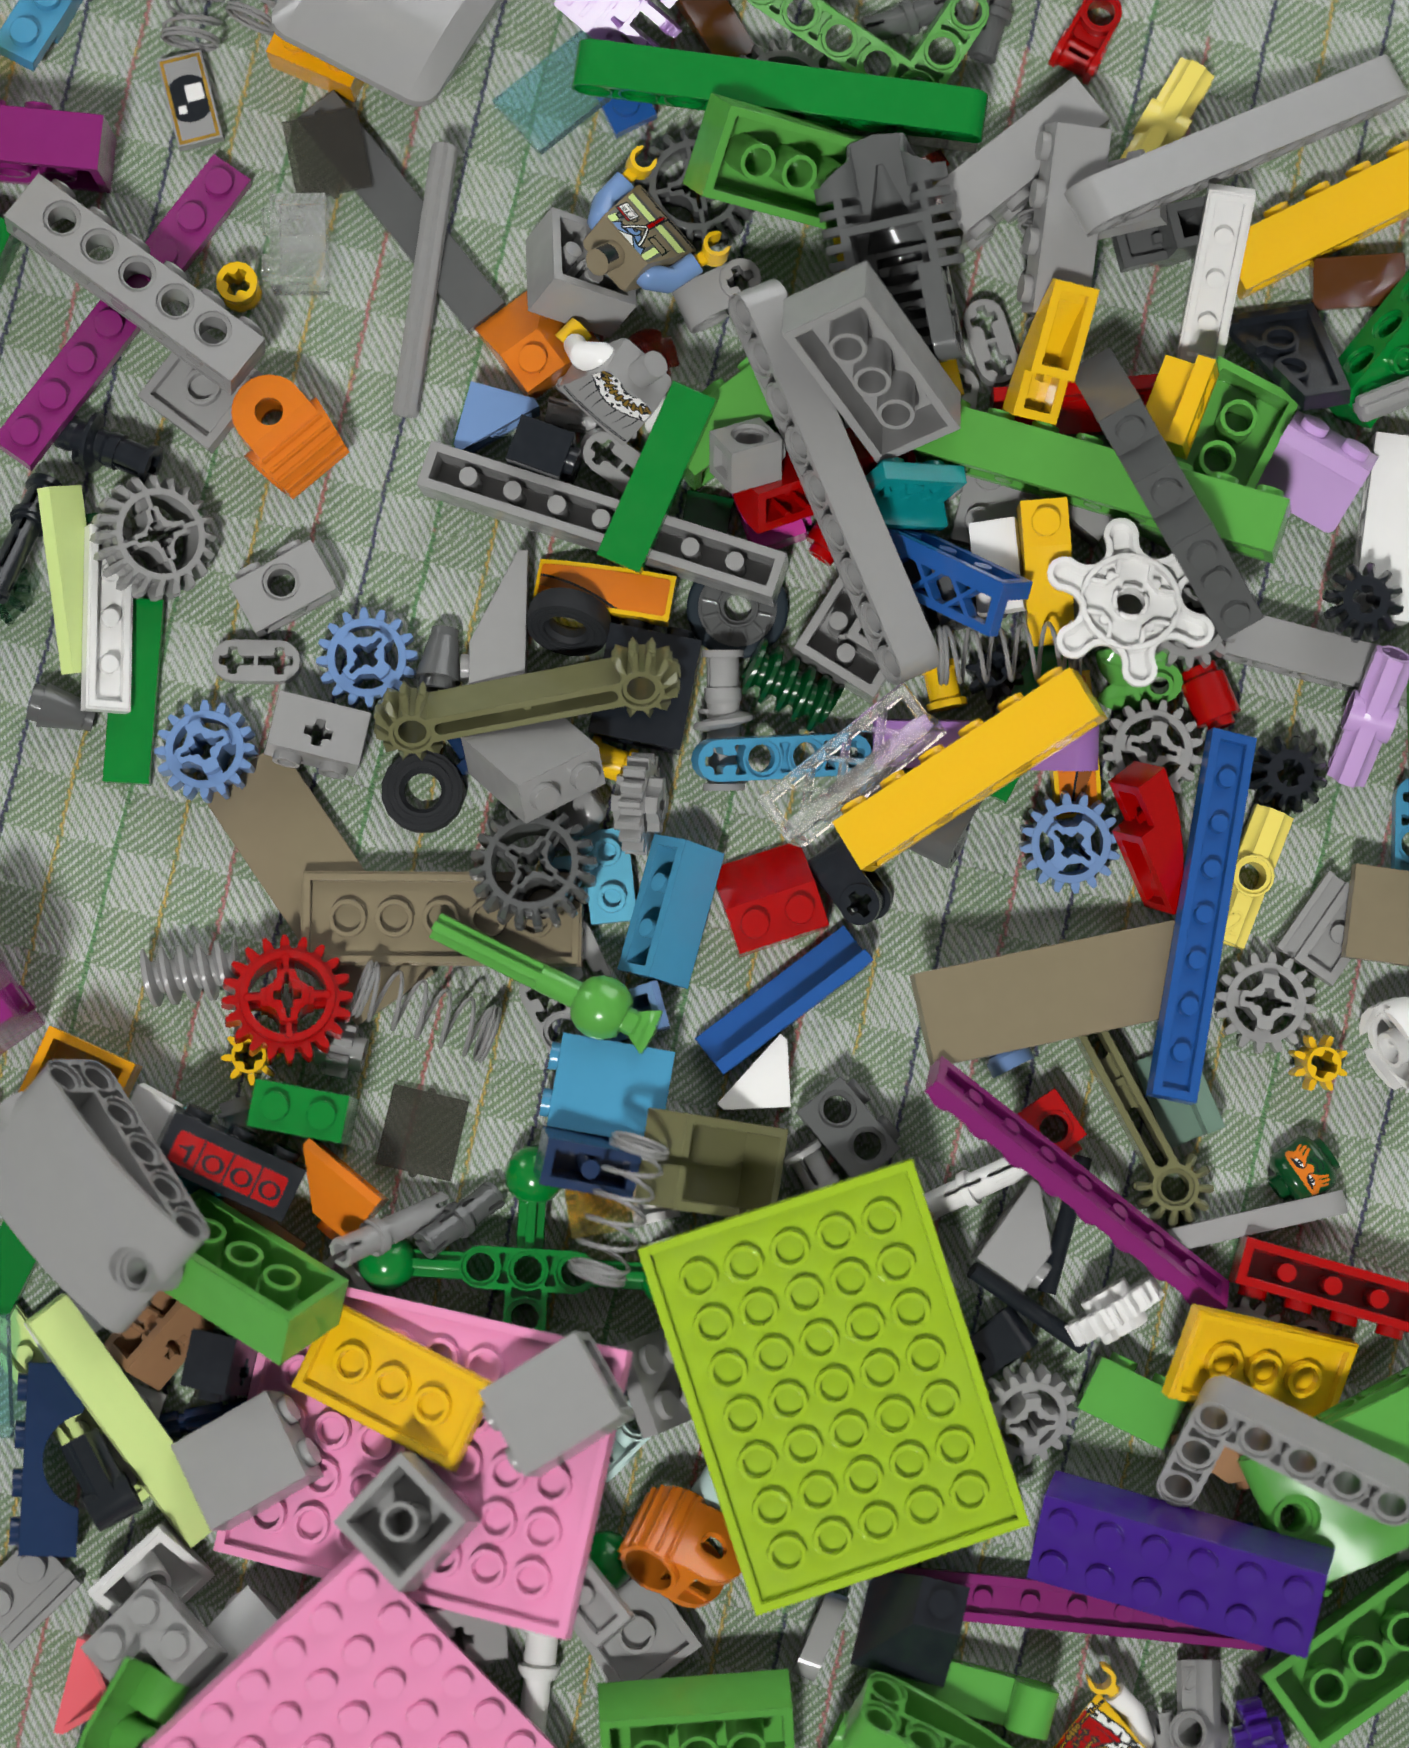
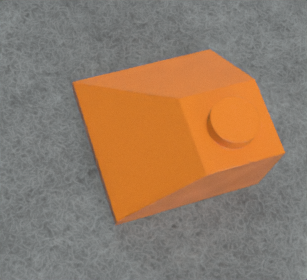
M527 291L475 328L477 334L523 395L533 397L535 400L555 386L558 379L564 376L572 365L564 350V343L555 336L565 323L529 312ZM588 331L592 336L589 341L599 342L593 332Z
M308 1138L305 1141L303 1151L312 1211L321 1219L316 1227L331 1240L358 1230L364 1221L375 1217L389 1199L318 1139Z

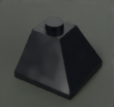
M888 1572L870 1578L850 1664L943 1688L960 1636L970 1588L926 1576Z

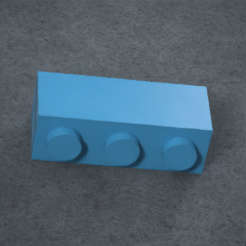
M654 834L617 970L647 980H657L658 983L688 989L725 853L686 839Z

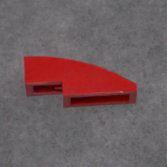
M1134 761L1108 781L1125 819L1112 832L1144 907L1175 915L1177 913L1184 871L1181 825L1174 793L1165 767Z

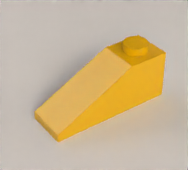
M1067 497L1020 501L1016 508L1023 577L1033 581L1029 597L1025 599V619L1031 634L1033 647H1039L1041 630L1046 621H1050L1053 624L1056 635L1062 627L1068 625L1070 620L1074 621L1073 596L1052 587L1047 578L1048 566L1053 560L1064 556L1072 558ZM1049 626L1046 629L1043 646L1054 645Z

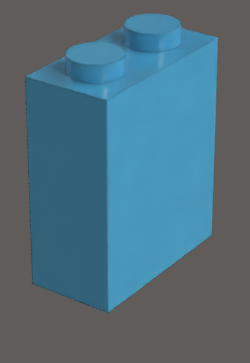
M563 1032L562 1042H552L548 1069L556 1070L553 1089L544 1088L539 1116L548 1117V1127L604 1137H612L611 1133L615 1131H624L644 1137L648 1108L666 1109L675 1052L647 1047L644 1053L640 1054L633 1044L604 1039L598 1040Z

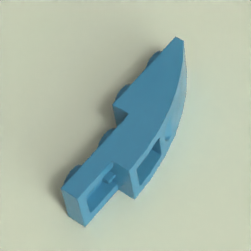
M19 0L0 29V55L34 72L52 42L59 43L83 0Z

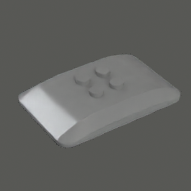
M278 0L271 14V27L278 37L405 104L414 107H424L432 104L439 97L502 0Z

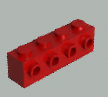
M1244 1236L1239 1238L1228 1278L1229 1282L1240 1285L1237 1294L1265 1301L1267 1293L1284 1297L1283 1307L1310 1315L1312 1307L1316 1306L1330 1310L1329 1320L1357 1327L1358 1319L1376 1324L1374 1333L1402 1340L1404 1332L1409 1333V1282Z

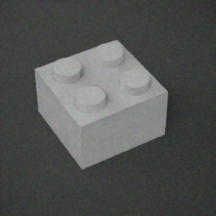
M399 1452L333 1521L398 1592L416 1591L482 1522L415 1452Z

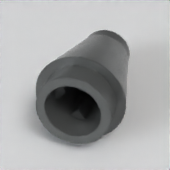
M445 625L432 626L431 635H429L414 676L418 681V686L424 681L427 692L460 686L459 630Z
M50 682L47 683V686L35 683L26 719L37 722L36 727L86 730L91 732L96 712L81 711V697Z

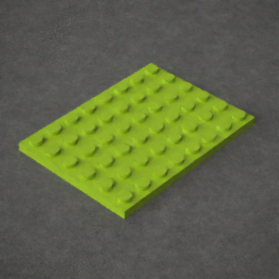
M909 1158L637 1248L755 1616L1030 1525L913 1159Z

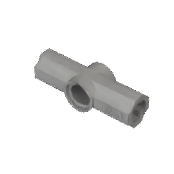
M1198 1659L1176 1661L1177 1715L1173 1718L1169 1728V1737L1174 1748H1226L1230 1733L1227 1723L1221 1717L1220 1661ZM1200 1724L1202 1726L1203 1735L1201 1741L1198 1743L1196 1739V1730Z

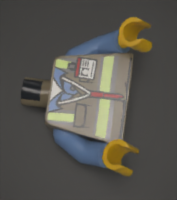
M643 145L634 148L625 164L626 170L622 174L616 172L592 199L587 219L591 232L583 240L584 248L588 251L586 264L595 275L602 276L607 273L623 291L627 292L643 288L644 290L667 294L674 292L703 273L702 267L706 264L711 267L722 266L727 261L731 246H727L719 252L713 251L710 247L719 242L722 233L720 231H712L705 236L701 251L693 256L697 250L640 184L636 187L632 185L635 180L648 178L657 164V158L648 167H641L636 163L635 158L644 148Z

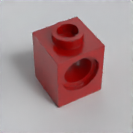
M1055 1088L1016 1113L1039 1132L1041 1122L1045 1117H1058L1064 1124L1065 1133L1063 1138L1054 1144L1070 1157L1083 1149L1078 1141L1085 1137L1087 1133Z

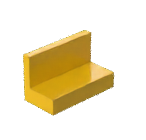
M1198 354L1194 364L1165 355L1146 409L1174 456L1187 460L1219 376L1216 359Z

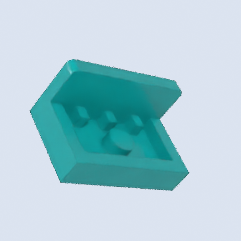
M887 458L878 462L876 467L865 476L886 527L890 529L942 531L948 526L944 501L967 484L964 466L945 465L944 461L941 460L907 463L902 458Z

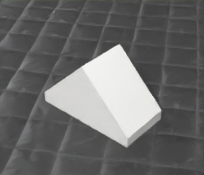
M778 1035L717 1103L718 1107L723 1111L791 1107L787 1039L783 1035Z

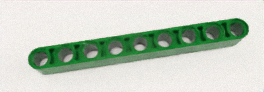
M583 39L578 42L572 89L584 95L702 111L706 110L710 94L714 93L834 128L880 134L905 133L906 137L968 145L982 142L988 94L986 92L964 86L599 39Z

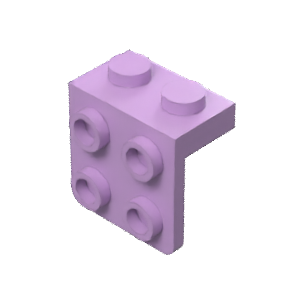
M1297 410L1281 436L1257 485H1268L1283 491L1284 497L1290 499L1292 514L1323 532L1330 533L1338 526L1360 487H1362L1370 474L1378 456L1371 453L1361 442L1345 438L1331 430L1321 419L1312 415H1305Z

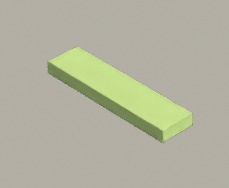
M82 485L37 488L61 675L81 673L85 526H87Z

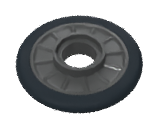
M694 582L687 599V618L691 630L695 633V637L697 640H702V645L708 650H744V657H739V659L751 657L763 638L768 639L767 649L779 639L785 628L789 609L787 594L783 585L775 608L747 599L751 605L749 616L744 620L735 621L728 618L725 614L724 604L729 598L736 595Z

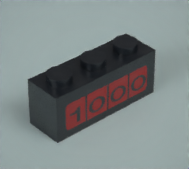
M188 1103L186 1109L174 1105L156 1143L176 1175L282 1222L307 1171L304 1163L298 1161L301 1154L277 1142L274 1143L272 1148L256 1142L255 1139L258 1134L239 1124L232 1122L229 1129L212 1121L213 1113L198 1105Z

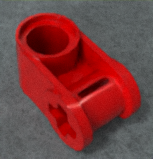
M1084 0L1070 27L1066 28L1056 45L1048 65L1053 68L1059 65L1081 77L1082 83L1089 86L1117 31L1122 16V6L1119 0ZM1101 8L1110 14L1112 21L1105 26H1098L1090 21L1088 13L1093 9Z

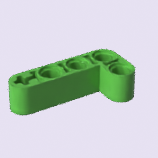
M952 1658L943 1688L894 1676L966 1716L1001 1724L1011 1732L1040 1740H1048L1060 1693L1055 1686L955 1658ZM868 1669L865 1683L871 1674L878 1671Z

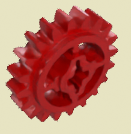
M284 934L280 940V947L277 949L273 948L267 938H264L262 940L261 955L247 947L245 949V958L248 965L237 961L232 962L231 970L238 979H224L223 988L234 995L221 998V1008L234 1010V1012L225 1017L226 1027L240 1026L234 1035V1042L239 1044L247 1039L252 1040L249 1047V1056H255L264 1048L267 1050V1064L271 1065L275 1061L277 1054L283 1053L287 1066L292 1067L295 1053L300 1052L307 1063H311L313 1046L327 1054L330 1050V1045L326 1036L339 1040L342 1039L343 1030L335 1022H350L351 1012L340 1006L352 1003L353 993L339 989L344 988L349 983L350 977L348 974L334 975L340 963L338 957L332 958L327 962L322 961L325 952L323 944L310 953L307 951V937L303 936L298 942L297 947L291 948L290 941L287 935ZM295 968L305 971L314 977L322 989L314 990L313 986H308L298 978ZM277 969V976L271 984L261 988L260 992H250L254 983L262 975ZM284 984H288V993L291 994L293 1001L289 1018L286 1016V1008L283 1007L281 1000L284 993ZM314 1009H325L314 1025L304 1031L297 1032L298 1023L303 1017L313 1013ZM260 1011L261 1015H266L273 1019L278 1025L280 1033L273 1032L262 1026L255 1019L252 1012Z

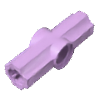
M1376 645L1359 689H1354L1348 699L1341 721L1342 731L1326 769L1327 775L1334 778L1340 784L1352 788L1357 786L1365 787L1382 743L1386 744L1393 733L1400 711V704L1398 703L1409 680V655L1402 649L1390 645Z

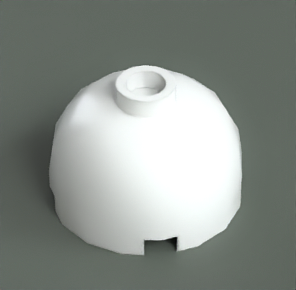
M1394 997L1368 1008L1361 1015L1359 1031L1360 1036L1368 1033V1039L1372 1048H1366L1364 1052L1376 1074L1388 1087L1394 1090L1404 1087L1407 1089L1405 1093H1409V997Z

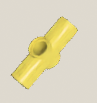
M1180 57L1156 99L1152 98L1132 133L1134 137L1120 159L1126 158L1128 152L1143 149L1147 153L1183 138L1193 122L1191 120L1193 113L1201 104L1215 76L1200 63Z
M1254 804L1240 840L1223 942L1225 945L1241 950L1245 948L1264 895L1273 885L1274 869L1294 818L1286 815V813L1259 804ZM1245 864L1252 865L1258 871L1259 881L1252 890L1245 888L1239 879V872Z

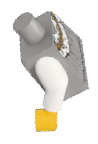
M571 318L555 334L557 339L564 343V350L572 363L557 389L622 446L632 438L644 423L646 430L650 433L666 398L665 394L672 384L671 377L666 373L668 368L665 358L657 351H649L645 354L635 344L625 338L610 343L591 342L589 340L592 336L588 330L576 319Z

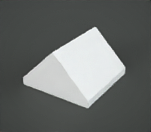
M166 1520L153 1529L87 1592L93 1600L111 1614H114L148 1578L170 1587L185 1604L215 1574L192 1548L187 1547Z

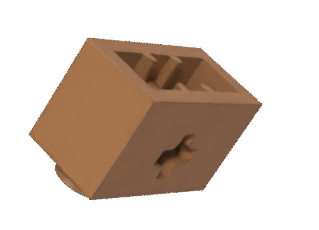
M160 1291L155 1293L149 1306L126 1332H113L103 1345L127 1373L159 1392L185 1362L192 1328L213 1329L216 1325L165 1292Z

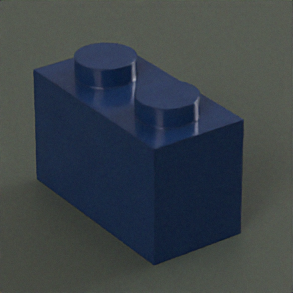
M543 1126L533 1172L539 1185L594 1194L593 1189H600L613 1195L633 1198L636 1183L619 1174L603 1170L600 1165L606 1164L619 1170L639 1173L642 1157L610 1145L608 1142L610 1137Z

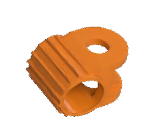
M261 375L247 381L236 393L232 403L231 414L238 434L250 450L244 457L267 480L292 498V500L350 453L318 399L314 397L309 401L290 380L278 375ZM279 411L283 413L277 423L273 425L262 424L263 419L270 412Z
M661 1484L659 1488L652 1487L650 1492L646 1493L618 1550L620 1553L618 1560L622 1562V1568L625 1569L636 1583L687 1608H699L708 1605L721 1593L724 1584L730 1583L742 1573L722 1512L705 1504V1499L699 1494L674 1485L664 1486ZM709 1537L717 1539L722 1545V1558L717 1550L706 1541Z

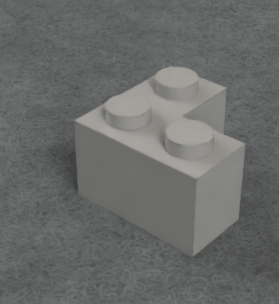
M551 207L526 239L528 311L565 324L571 318H574L588 331L610 338L637 306L636 289L627 292L623 291L607 273L602 276L593 274L587 267L586 255L588 251L584 248L583 240L591 232L587 219Z
M839 575L794 646L792 656L799 657L800 661L808 666L816 667V671L821 674L831 676L832 681L837 684H845V689L872 704L886 681L879 669L867 638L861 635L863 631Z
M149 1578L80 1647L109 1682L114 1678L125 1657L130 1656L153 1666L158 1663L174 1682L193 1689L229 1655L170 1587Z

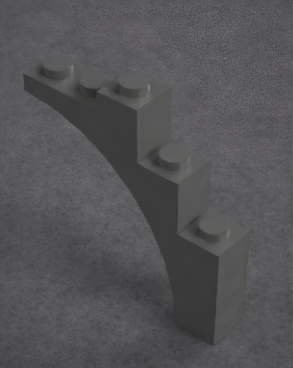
M1108 347L1079 364L1075 378L1076 385L1222 641L1263 619L1264 616L1217 530L1196 497L1178 462L1111 348Z

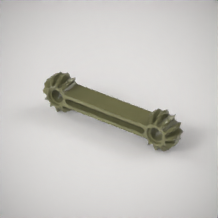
M632 636L628 643V648L615 644L611 652V658L432 692H427L424 681L417 688H411L404 680L399 687V691L387 688L383 694V700L378 701L377 705H375L374 733L376 734V739L384 740L383 746H385L386 752L398 749L400 750L402 760L411 753L416 754L423 761L427 755V750L439 754L444 740L627 706L630 718L637 710H644L650 718L654 712V707L667 711L671 704V698L678 697L680 692L679 678L681 677V666L678 663V659L672 658L669 645L656 649V643L653 638L643 645L638 644Z
M1061 939L1058 941V944L1065 943L1067 940ZM1044 943L1040 947H1045L1049 945L1047 943ZM1108 1031L1095 1033L1107 1054L1103 1059L1098 1058L1087 1036L1074 1038L1149 1177L1148 1182L1138 1181L1132 1183L1133 1190H1147L1148 1196L1136 1202L1137 1207L1143 1209L1154 1204L1155 1207L1149 1216V1219L1154 1223L1161 1219L1166 1210V1223L1168 1227L1175 1228L1177 1226L1178 1211H1180L1187 1224L1194 1223L1196 1219L1190 1206L1193 1205L1201 1211H1207L1209 1208V1204L1206 1201L1198 1198L1199 1192H1214L1213 1185H1199L1198 1181L1199 1178L1208 1175L1210 1169L1208 1166H1202L1192 1171L1191 1168L1197 1159V1154L1189 1152L1182 1163L1179 1164ZM1130 1108H1136L1163 1159L1160 1167L1154 1163L1128 1114ZM1169 1174H1176L1181 1177L1185 1185L1184 1194L1176 1201L1168 1200L1161 1191L1162 1181Z

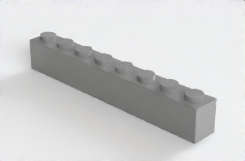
M431 440L417 481V486L426 497L598 551L620 502L618 499L433 440ZM667 515L645 566L775 608L789 566V560L785 552Z

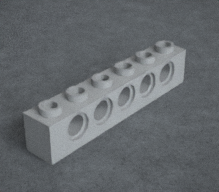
M38 173L4 214L7 232L232 395L265 354V338L262 337L263 331L249 318L241 316L238 319L225 310V303L214 292L206 288L199 291L188 283V276L174 263L166 261L162 264L149 254L151 252L150 248L140 238L131 233H128L125 237L112 227V220L103 211L95 206H91L89 209L84 207L74 199L76 197L75 193L62 181L54 178L50 182ZM61 219L70 220L75 224L74 228L67 233H57L51 229L52 225ZM96 247H107L113 252L108 259L103 261H97L88 256L90 251ZM134 274L146 275L151 280L143 288H132L126 283L127 279ZM173 301L182 302L188 307V310L179 316H171L163 309L168 303ZM208 329H219L225 333L226 337L219 343L211 344L205 342L201 335Z

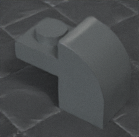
M1206 196L1167 204V225L1111 237L1120 273L1159 265L1160 269L1193 259Z

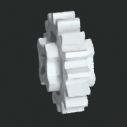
M1149 1275L1144 1279L1141 1278L1131 1285L1128 1284L1125 1277H1121L1083 1299L1081 1306L1084 1312L1078 1314V1317L1069 1321L1064 1327L1075 1346L1080 1347L1085 1343L1088 1344L1098 1337L1101 1338L1104 1345H1108L1148 1321L1145 1311L1160 1301L1165 1294L1154 1276Z

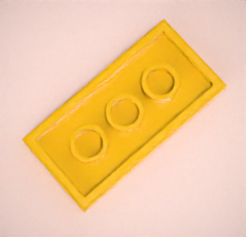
M343 1304L339 1324L311 1343L291 1387L445 1469L457 1472L483 1418L482 1406L485 1403L479 1391L492 1384L493 1381Z
M1192 1304L1161 1392L1170 1399L1195 1403L1203 1385L1208 1379L1214 1376H1226L1310 1417H1314L1339 1403L1359 1344L1346 1337Z

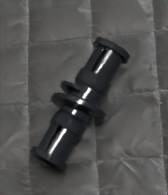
M95 412L88 422L75 415L53 443L57 448L67 452L72 451L71 458L73 463L80 464V467L86 472L94 473L102 466L114 471L118 469L139 477L144 485L147 476L158 475L163 461L162 447L155 444L148 447L130 440L127 435L103 429L105 418L104 414L100 412Z

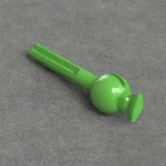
M440 913L437 921L432 926L430 939L571 1008L570 1016L575 1027L587 1037L598 1040L616 1037L621 1032L628 1035L638 1052L643 1054L657 1032L663 1011L640 1012L632 1008V995L627 986L616 978L605 975L594 976L586 979L583 983L444 913Z

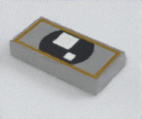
M201 49L156 60L179 151L182 152L225 141Z

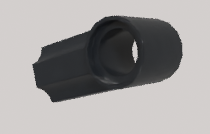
M99 1428L84 1433L60 1447L83 1491L81 1493L83 1503L100 1532L144 1509L132 1482L124 1471H120Z

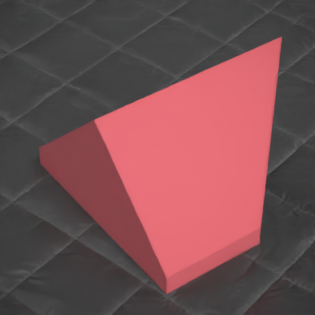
M84 1633L77 1638L53 1733L63 1735L89 1720L111 1683L80 1648L92 1635Z

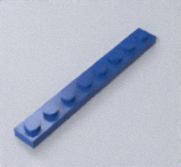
M1214 727L1208 730L1206 734L1146 1091L1147 1096L1187 1105L1197 1104L1257 742L1255 737Z

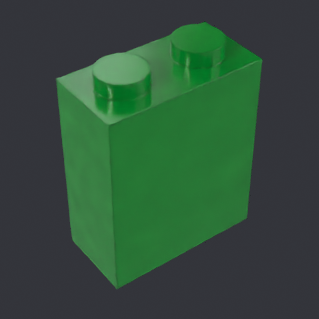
M256 1078L246 1126L351 1146L359 1099L347 1095Z

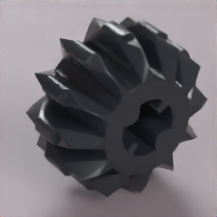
M1371 562L1365 565L1362 575L1354 563L1346 567V577L1335 573L1331 577L1330 582L1336 590H1326L1322 596V599L1326 602L1336 604V606L1327 609L1323 613L1325 619L1339 617L1341 620L1335 626L1334 632L1340 635L1347 627L1352 628L1350 638L1355 643L1361 640L1364 630L1371 642L1377 641L1380 638V628L1388 632L1392 631L1396 624L1390 615H1400L1404 609V606L1400 603L1390 601V599L1399 596L1403 592L1401 586H1394L1388 589L1385 585L1391 579L1392 573L1386 570L1379 578L1374 577L1376 568L1375 564ZM1361 593L1366 594L1365 599L1367 603L1373 604L1364 613L1360 611V603L1353 601Z
M1277 736L1272 739L1273 752L1263 745L1256 750L1258 757L1264 763L1253 762L1251 773L1261 775V778L1251 781L1249 789L1257 790L1263 787L1266 791L1259 798L1258 804L1264 806L1274 798L1276 799L1274 809L1284 813L1287 802H1289L1294 814H1299L1303 812L1302 799L1311 805L1319 801L1317 793L1312 788H1325L1328 781L1323 777L1314 775V772H1319L1326 768L1327 763L1325 760L1311 762L1309 758L1317 751V747L1314 744H1311L1302 753L1299 751L1301 745V738L1299 736L1291 738L1288 749L1284 740ZM1284 764L1288 765V771L1294 768L1298 775L1296 779L1291 781L1290 787L1286 786L1288 780L1281 783L1277 777V773L1284 769Z

